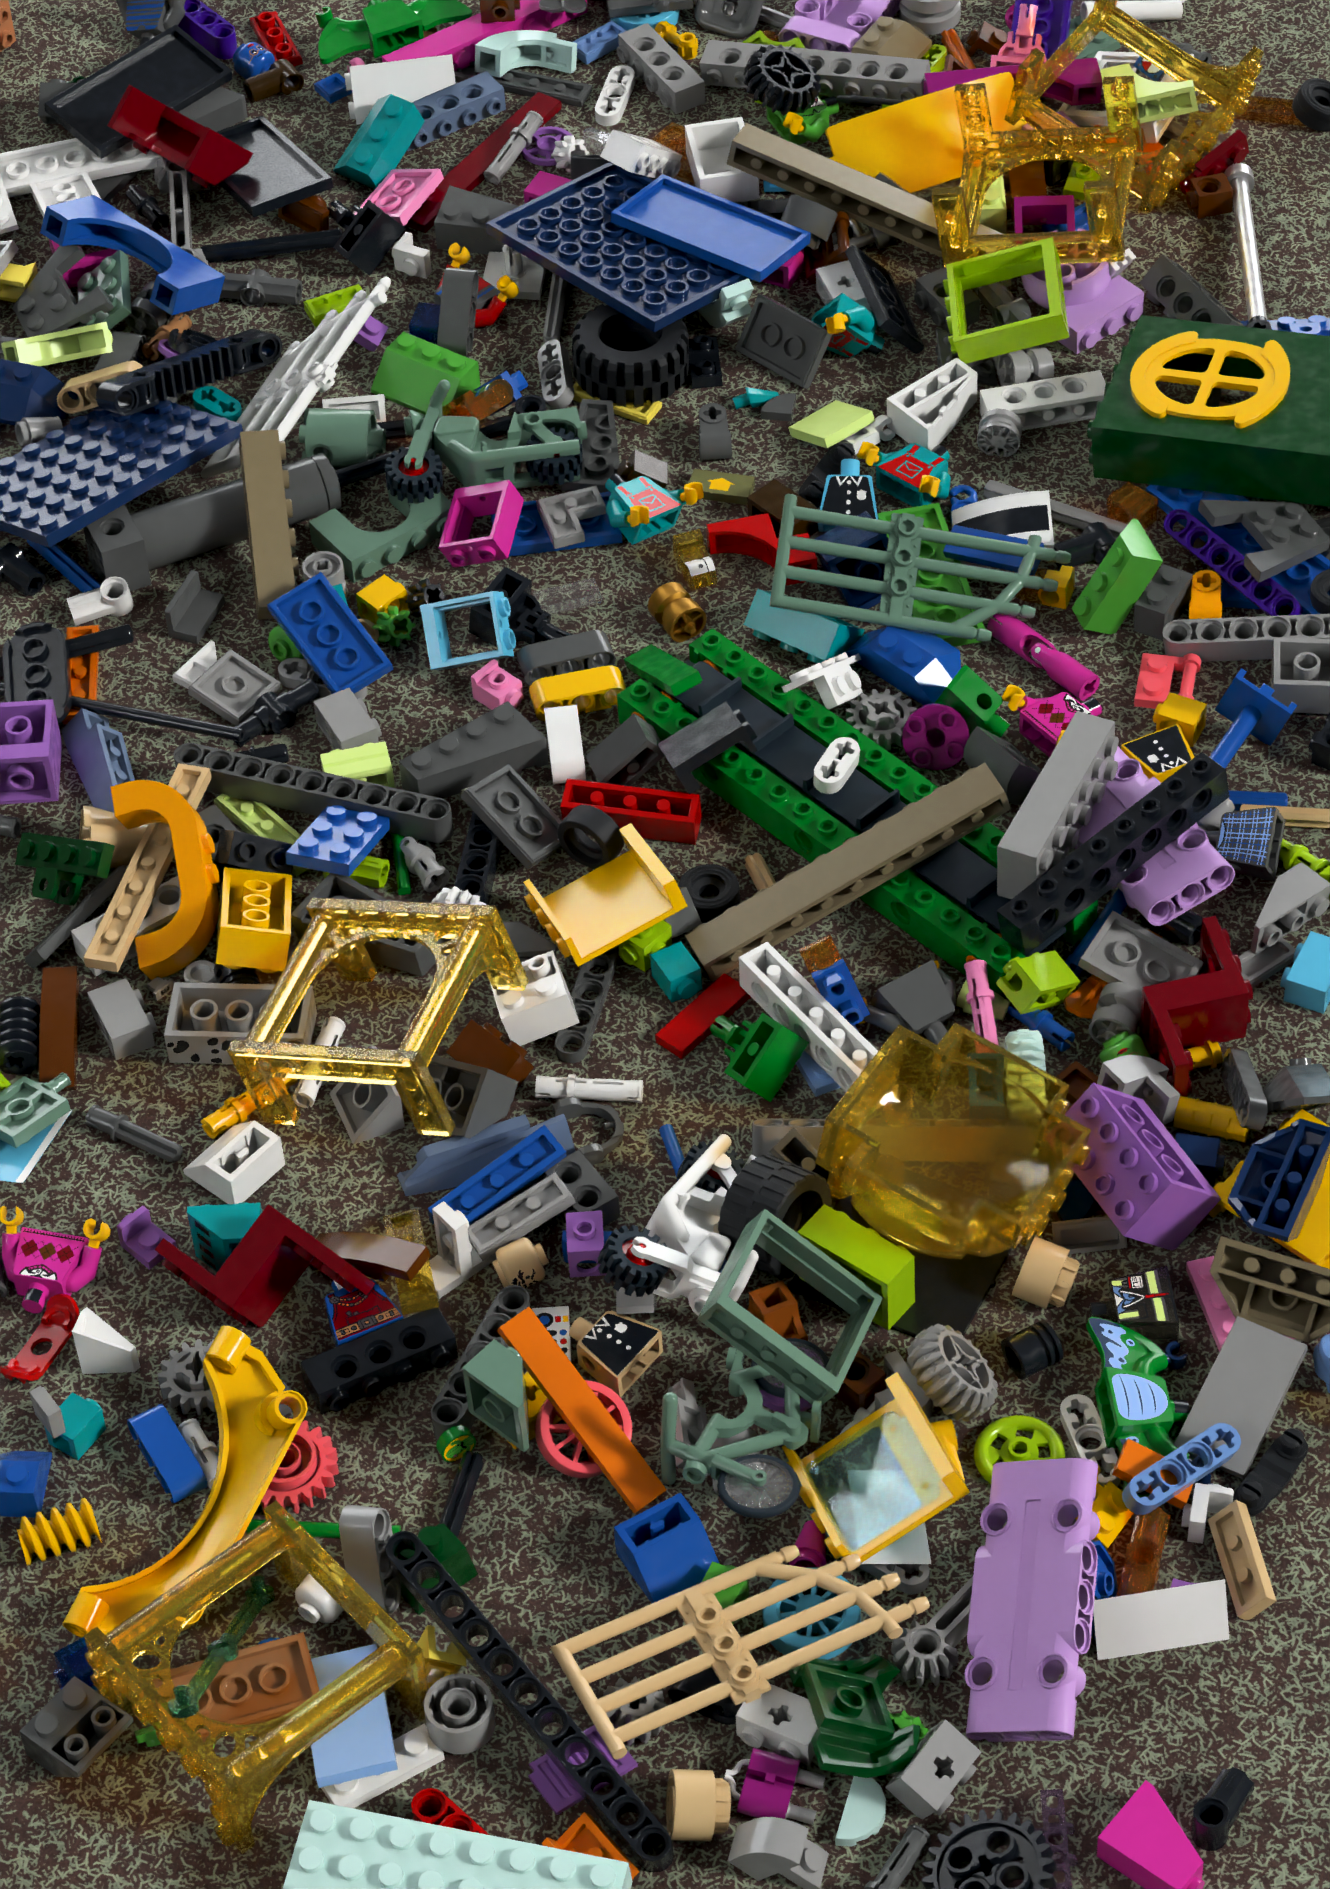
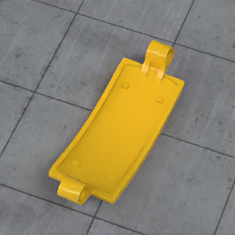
M1004 72L929 93L828 127L825 133L833 157L829 159L873 178H876L879 172L884 173L912 194L972 175L976 172L1008 164V162L1013 161L1016 157L1021 156L1014 149L1022 126L1044 118L1046 115L1039 94L1019 99L1012 74Z

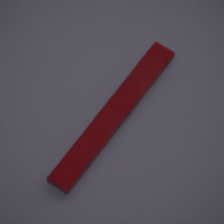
M537 92L444 176L442 182L425 200L421 208L413 214L406 225L426 233L434 226V221L449 185L471 192L485 179L484 171L509 140L512 129L520 125L528 111H535L542 116V121H544L540 126L542 127L562 109L561 101Z

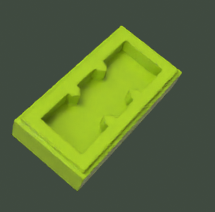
M1075 156L1063 189V195H1074V199L1092 201L1105 166V158L1090 160L1087 157Z
M357 284L303 302L304 310L313 325L317 327L325 315L332 309L338 313L344 311L353 296L362 288Z

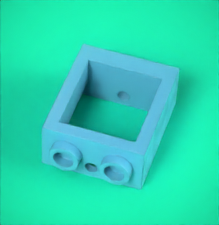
M490 591L420 605L431 670L456 668L514 656L513 648L516 647V639L513 630L509 628L508 616H510L511 610L507 597H504V592ZM490 603L498 650L452 658L445 612Z

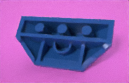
M892 626L867 632L845 651L848 657L859 653L861 660L857 661V663L923 706L934 704L961 669L960 650L935 634Z

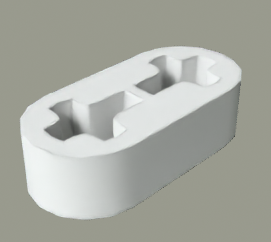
M840 737L829 745L814 768L813 784L818 791L825 794H833L844 786L859 763L860 746L855 740L848 737ZM847 752L841 760L838 759L839 755ZM832 771L835 772V776H830L826 779Z

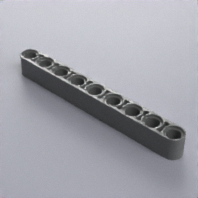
M195 743L182 744L173 753L176 768L178 763L210 768L212 778L206 789L207 792L220 795L225 794L229 797L251 802L256 801L264 805L317 817L327 805H339L348 810L359 812L370 811L379 816L390 817V830L388 833L406 837L410 836L432 843L445 842L454 833L450 803L442 798Z

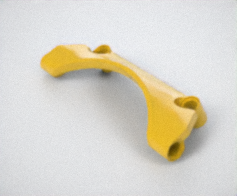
M221 1326L202 1363L204 1374L213 1396L219 1427L217 1470L203 1511L183 1540L168 1555L152 1566L135 1575L115 1582L82 1587L62 1624L64 1628L74 1635L90 1640L102 1647H109L153 1638L161 1625L169 1630L181 1632L191 1627L201 1618L308 1410L307 1402L299 1392L293 1390L284 1391L285 1385L263 1352L251 1346L250 1338L242 1331L231 1326ZM279 1404H285L291 1408L293 1419H288L281 1415ZM176 1602L183 1603L188 1607L189 1619H182L176 1615L174 1610Z

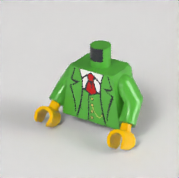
M817 96L815 103L804 113L788 112L783 116L780 111L776 110L773 113L772 109L766 106L767 119L781 137L797 145L807 141L817 142L829 127V116L839 112V105L834 96L823 100Z

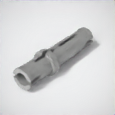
M532 110L528 111L520 125L512 129L509 140L483 173L487 182L498 185L522 150L529 147L532 143V136L544 123L539 113Z

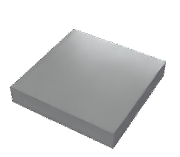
M230 649L188 687V694L230 723L239 725L251 716L257 699L267 692L276 693L280 689L281 682Z

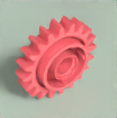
M304 1420L301 1423L261 1500L263 1513H267L273 1506H277L278 1514L282 1516L286 1507L291 1506L293 1512L298 1514L300 1503H305L309 1508H313L312 1497L317 1496L318 1498L325 1499V1487L332 1488L335 1486L334 1475L339 1474L336 1448L332 1447L331 1437L322 1436L321 1427L318 1426L309 1432L308 1421Z

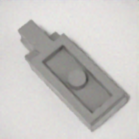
M682 1377L675 1385L668 1388V1392H673L678 1397L676 1440L689 1446H695L708 1423L706 1408L697 1404L694 1382ZM675 1456L676 1467L684 1469L685 1462L683 1459Z

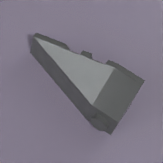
M403 1047L399 1050L391 1073L395 1086L408 1099L421 1107V1111L437 1123L436 1126L446 1133L468 1139L507 1116L519 1081L488 1068Z
M1311 1058L1289 1059L1290 1066L1280 1068L1263 1088L1268 1104L1267 1112L1318 1109L1330 1106V1077L1322 1064H1311Z

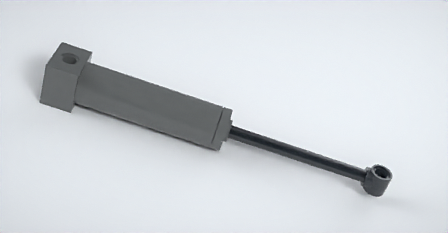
M524 395L516 401L515 407L509 409V415L479 424V430L490 439L508 433L514 412L522 414L546 411L545 400L538 395ZM318 453L282 465V470H288L289 489H285V497L292 500L293 517L288 518V525L291 526L316 518L333 508L340 510L342 507L340 487L385 473L387 457L391 458V453L338 470H334L324 453ZM242 478L131 514L124 504L84 527L89 560L101 583L109 577L117 576L123 578L127 582L129 590L133 591L151 585L149 571L248 540Z

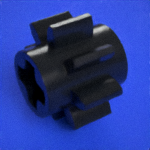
M426 578L419 581L418 584L408 587L411 594L405 600V603L408 604L412 611V616L421 614L420 605L447 599V596L444 595L443 590L440 588V583L430 585L429 579Z

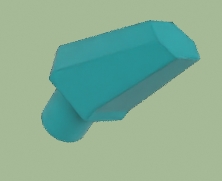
M746 387L747 393L733 397L736 409L750 404L754 408L764 406L767 401L778 396L779 393Z

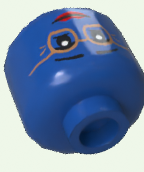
M256 42L240 45L233 55L234 70L244 79L269 71L271 65L275 62L272 52Z

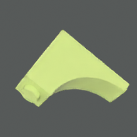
M1129 63L1101 69L1111 130L1199 111L1193 80L1182 82L1148 80L1136 74Z

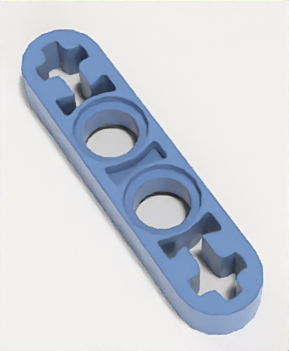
M1217 1423L1134 1476L1122 1493L1125 1506L1131 1512L1138 1515L1152 1512L1228 1462L1240 1448L1241 1438L1235 1428L1226 1423ZM1223 1440L1226 1442V1444L1216 1448L1214 1452L1212 1451L1211 1446L1215 1441ZM1191 1452L1199 1455L1203 1460L1204 1466H1193L1187 1459V1453ZM1160 1470L1171 1471L1177 1478V1484L1170 1485L1166 1483L1160 1475ZM1150 1485L1153 1489L1148 1497L1140 1498L1136 1494V1492L1142 1493Z

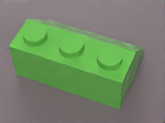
M403 331L385 349L371 387V393L376 395L384 394L386 399L426 415L430 398L438 383L445 379L450 382V389L442 402V413L444 416H453L465 404L467 397L480 387L478 361Z
M1132 519L1119 534L1071 608L1084 630L1106 634L1116 633L1163 563L1162 558L1138 519Z

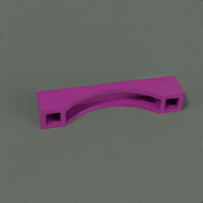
M1097 58L924 73L923 95L999 73L1010 72L1018 94H1039V96L1056 99L1071 106L1101 103L1103 82Z

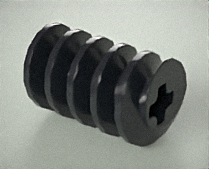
M16 996L0 1003V1070L7 1074H30L36 1069L38 1064L37 1047L39 1045L40 1005L32 998Z

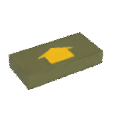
M694 469L689 483H702L704 498L702 499L747 505V497L752 494L755 486V476Z

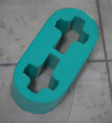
M199 387L193 392L192 397L196 410L208 412L209 414L224 417L235 422L242 414L240 402L216 387Z

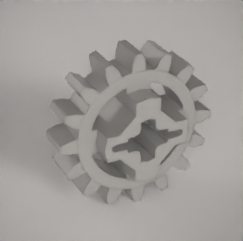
M872 689L871 696L861 693L860 701H850L851 708L846 709V722L878 745H884L887 750H891V744L893 743L900 747L903 746L902 732L908 717L917 709L912 707V700L910 698L902 700L901 692L892 696L890 695V689H886L883 694H879L876 689Z
M197 1339L195 1347H189L184 1342L182 1343V1351L180 1353L174 1350L169 1351L171 1361H161L162 1372L158 1373L160 1390L163 1399L168 1398L172 1409L181 1405L183 1414H187L191 1408H196L197 1415H202L203 1408L209 1407L212 1412H216L213 1396L202 1364L214 1340L208 1346H203L201 1339Z

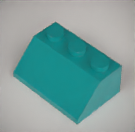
M392 94L378 99L333 171L376 189L389 172L397 167L425 122L414 103Z
M757 589L743 624L754 629L753 636L768 642L771 641V638L781 641L779 647L796 654L799 650L808 653L806 659L817 664L844 653L865 632L864 629L837 617L769 606L771 591Z

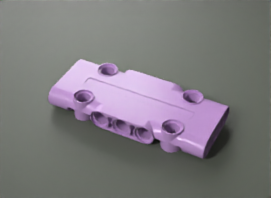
M798 0L795 3V16H792L779 32L778 39L779 42H786L798 37L806 49L851 53L855 43L880 16L894 17L899 10L900 0Z
M1119 746L1114 755V761L1118 762L1116 776L1113 781L1108 780L1106 783L1103 799L1099 804H1094L1088 825H1082L1075 849L1161 784L1155 777L1149 779L1143 773L1140 762L1129 758ZM1195 823L1112 889L1118 887L1123 892L1127 905L1137 909L1151 925L1161 926L1226 889L1234 880L1235 870L1210 844L1206 832Z
M1061 1458L1000 1462L993 1465L989 1505L985 1507L980 1517V1526L986 1533L985 1545L978 1548L975 1556L967 1633L968 1648L974 1658L967 1664L964 1672L965 1681L970 1687L966 1736L972 1740L986 1739L988 1742L1070 1740L1074 1737L1077 1705L1075 1697L1081 1694L1086 1684V1674L1078 1666L1079 1654L1087 1653L1090 1647L1098 1565L1097 1550L1091 1541L1096 1537L1100 1529V1519L1092 1511L1096 1495L1098 1464L1092 1460ZM1078 1516L1077 1521L1073 1524L1074 1519ZM1064 1671L1062 1678L1058 1681L1059 1675ZM992 1674L990 1681L987 1683L989 1676Z

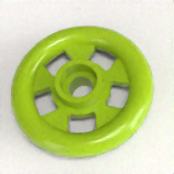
M1024 1415L1007 1416L990 1423L981 1431L974 1446L976 1467L989 1484H991L993 1464L999 1460H1002V1462L1066 1458L1065 1447L1059 1434L1044 1421ZM1017 1430L1033 1433L1032 1439L1016 1436ZM997 1437L1006 1440L1000 1450L991 1446ZM1048 1446L1050 1457L1039 1458L1038 1447ZM1022 1449L1025 1453L1017 1454L1014 1450Z

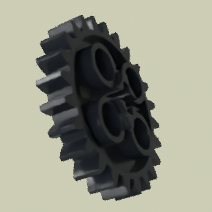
M982 1809L979 1813V1820L974 1822L968 1814H965V1825L961 1828L957 1824L950 1822L952 1834L949 1837L941 1833L937 1834L942 1846L940 1848H928V1852L934 1861L923 1862V1867L926 1873L929 1874L922 1878L925 1889H956L957 1885H960L959 1889H1046L1056 1887L1057 1884L1054 1876L1050 1874L1057 1871L1054 1859L1051 1858L1054 1854L1049 1843H1045L1046 1839L1041 1830L1035 1831L1029 1819L1021 1824L1018 1814L1015 1812L1006 1821L1001 1809H997L993 1819H988L984 1809ZM1000 1846H1009L1008 1849L1002 1853H994V1851ZM971 1861L967 1867L956 1869L959 1863ZM993 1872L992 1875L986 1877V1874ZM1023 1880L1018 1887L1007 1888L1011 1882Z

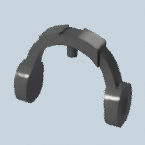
M576 1097L563 1098L553 1104L552 1112L554 1117L564 1114L566 1119L580 1117L582 1114H594L609 1121L603 1123L605 1130L614 1128L615 1132L609 1141L601 1145L599 1143L589 1144L578 1149L591 1165L601 1163L604 1156L612 1152L623 1141L624 1124L619 1118V1113L610 1105L604 1106L597 1103L580 1102Z

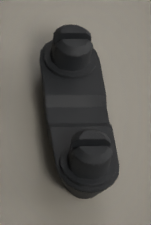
M846 442L832 446L801 485L798 495L819 508L827 475H841V460L853 459L855 454L854 448Z
M1295 1428L1286 1429L1284 1434L1280 1435L1262 1456L1258 1465L1247 1475L1234 1492L1233 1502L1238 1500L1246 1504L1250 1517L1261 1513L1271 1500L1281 1493L1293 1477L1300 1463L1306 1457L1308 1444L1300 1430Z

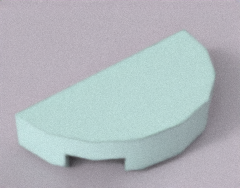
M853 1777L835 1838L836 1846L857 1845L856 1842L865 1840L872 1834L876 1835L882 1827L886 1815V1798L881 1786L872 1777Z

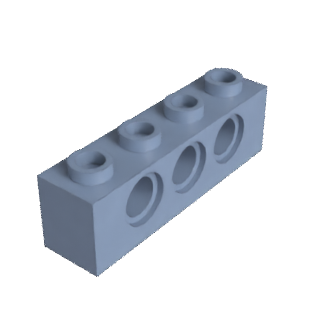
M485 71L412 102L425 122L407 151L422 147L429 142L443 136H448L452 132L466 126H471L480 120L506 110L504 87Z

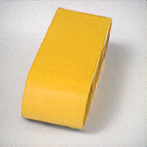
M608 665L537 679L530 685L529 694L537 718L545 721L544 708L577 704L578 714L581 711L588 713L612 708V705H617V694L626 689L620 669L616 666Z

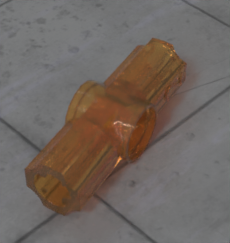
M1160 1507L1145 1515L1136 1514L1130 1543L1126 1547L1125 1563L1117 1596L1154 1591L1155 1584L1159 1578L1160 1563L1171 1521V1515L1165 1513Z

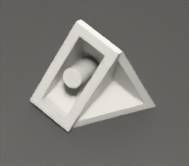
M88 1307L83 1309L72 1330L82 1374L137 1371L140 1368L136 1347Z

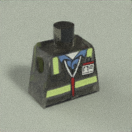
M1167 1266L1114 1278L1109 1282V1301L1089 1303L1090 1317H1098L1116 1322L1140 1333L1156 1344L1178 1342L1179 1318Z

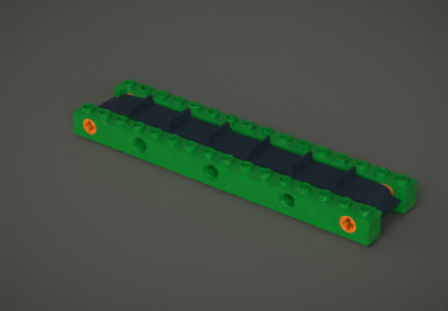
M713 628L689 644L690 661L684 662L699 671L703 680L700 684L678 696H673L652 682L647 683L640 678L617 694L619 723L622 724L632 714H636L655 728L661 741L724 702H727L732 711L739 708L757 736L752 742L758 751L751 754L745 743L740 741L691 773L695 779L810 863L816 857L827 854L841 846L847 839L856 837L869 830L878 821L888 819L902 811L906 805L928 796L938 787L799 688L784 693L782 687L789 684V681ZM840 737L852 738L860 746L857 767L838 792L833 794L821 793L813 784L816 764L835 739ZM847 752L839 755L838 759L841 760ZM832 771L826 779L830 776H835V772ZM989 822L858 897L965 976V963L973 960L986 961L989 987L1004 998L1006 996L996 985V982L1000 977L1006 975L1003 967L1015 957H1029L1035 952L1040 953L1058 938L1061 941L1066 940L1074 945L1086 935L1097 919L1098 909L1097 900L1026 956L1005 941L1001 936L997 910L1011 900L997 895V846L1005 833Z

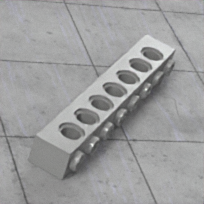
M708 40L699 63L705 85L747 89L748 86L743 83L745 79L743 75L745 66L755 51L759 50L761 46L767 48L769 45ZM792 47L793 52L797 54L802 53L804 59L811 60L810 66L817 68L816 74L821 77V87L818 94L820 96H862L907 101L923 96L924 73H931L930 62L924 59Z

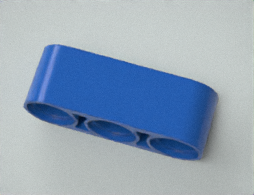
M162 1403L127 1419V1425L134 1441L139 1440L140 1444L137 1446L149 1466L155 1467L156 1471L154 1474L166 1494L171 1493L172 1498L170 1501L173 1504L208 1487L207 1479L199 1462Z

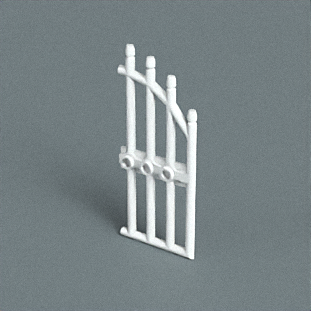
M384 276L380 279L368 298H366L367 294L365 291H358L344 311L338 313L332 309L325 315L316 330L304 341H294L290 344L287 351L236 421L242 424L243 431L278 430L279 441L285 440L318 390L320 393H323L333 386L338 361L373 310L387 302L385 292L391 284L389 277ZM239 438L215 451L201 472L202 478H211L241 467Z

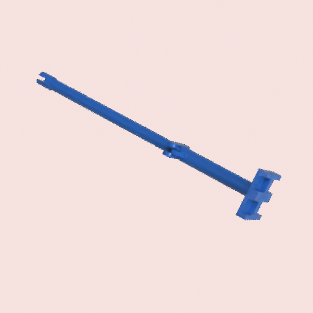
M1242 668L1234 677L1215 708V711L1233 722L1209 756L1224 768L1230 763L1249 734L1271 746L1297 707L1293 702L1287 707L1273 698L1272 694L1275 690L1265 683L1258 688L1243 678L1247 671ZM1119 888L1074 952L1064 961L1078 978L1084 971V969L1078 966L1079 961L1111 912L1115 911L1121 915L1127 906L1123 892Z

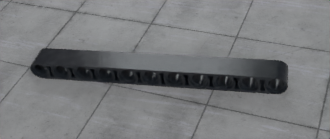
M400 1531L393 1534L386 1544V1553L395 1575L639 1865L646 1871L653 1873L667 1869L672 1864L674 1858L672 1841L667 1830L415 1534L408 1531ZM410 1549L415 1551L414 1555L407 1560L396 1558L403 1550ZM427 1578L439 1580L438 1584L433 1588L425 1589L421 1587V1583ZM453 1606L463 1608V1612L457 1617L450 1618L444 1615ZM476 1635L488 1637L485 1644L474 1647L469 1644V1641ZM501 1664H508L513 1667L510 1673L505 1676L495 1675L493 1671ZM526 1693L538 1696L537 1700L531 1705H521L518 1703L519 1698ZM556 1722L563 1726L561 1731L555 1735H547L543 1732L544 1727L550 1723ZM576 1752L588 1755L587 1760L580 1765H573L568 1762V1758ZM601 1782H608L613 1785L611 1792L606 1795L595 1794L593 1789ZM626 1812H633L639 1816L637 1822L629 1826L620 1824L618 1820ZM657 1842L665 1846L664 1851L658 1856H649L644 1853L646 1846L651 1843Z

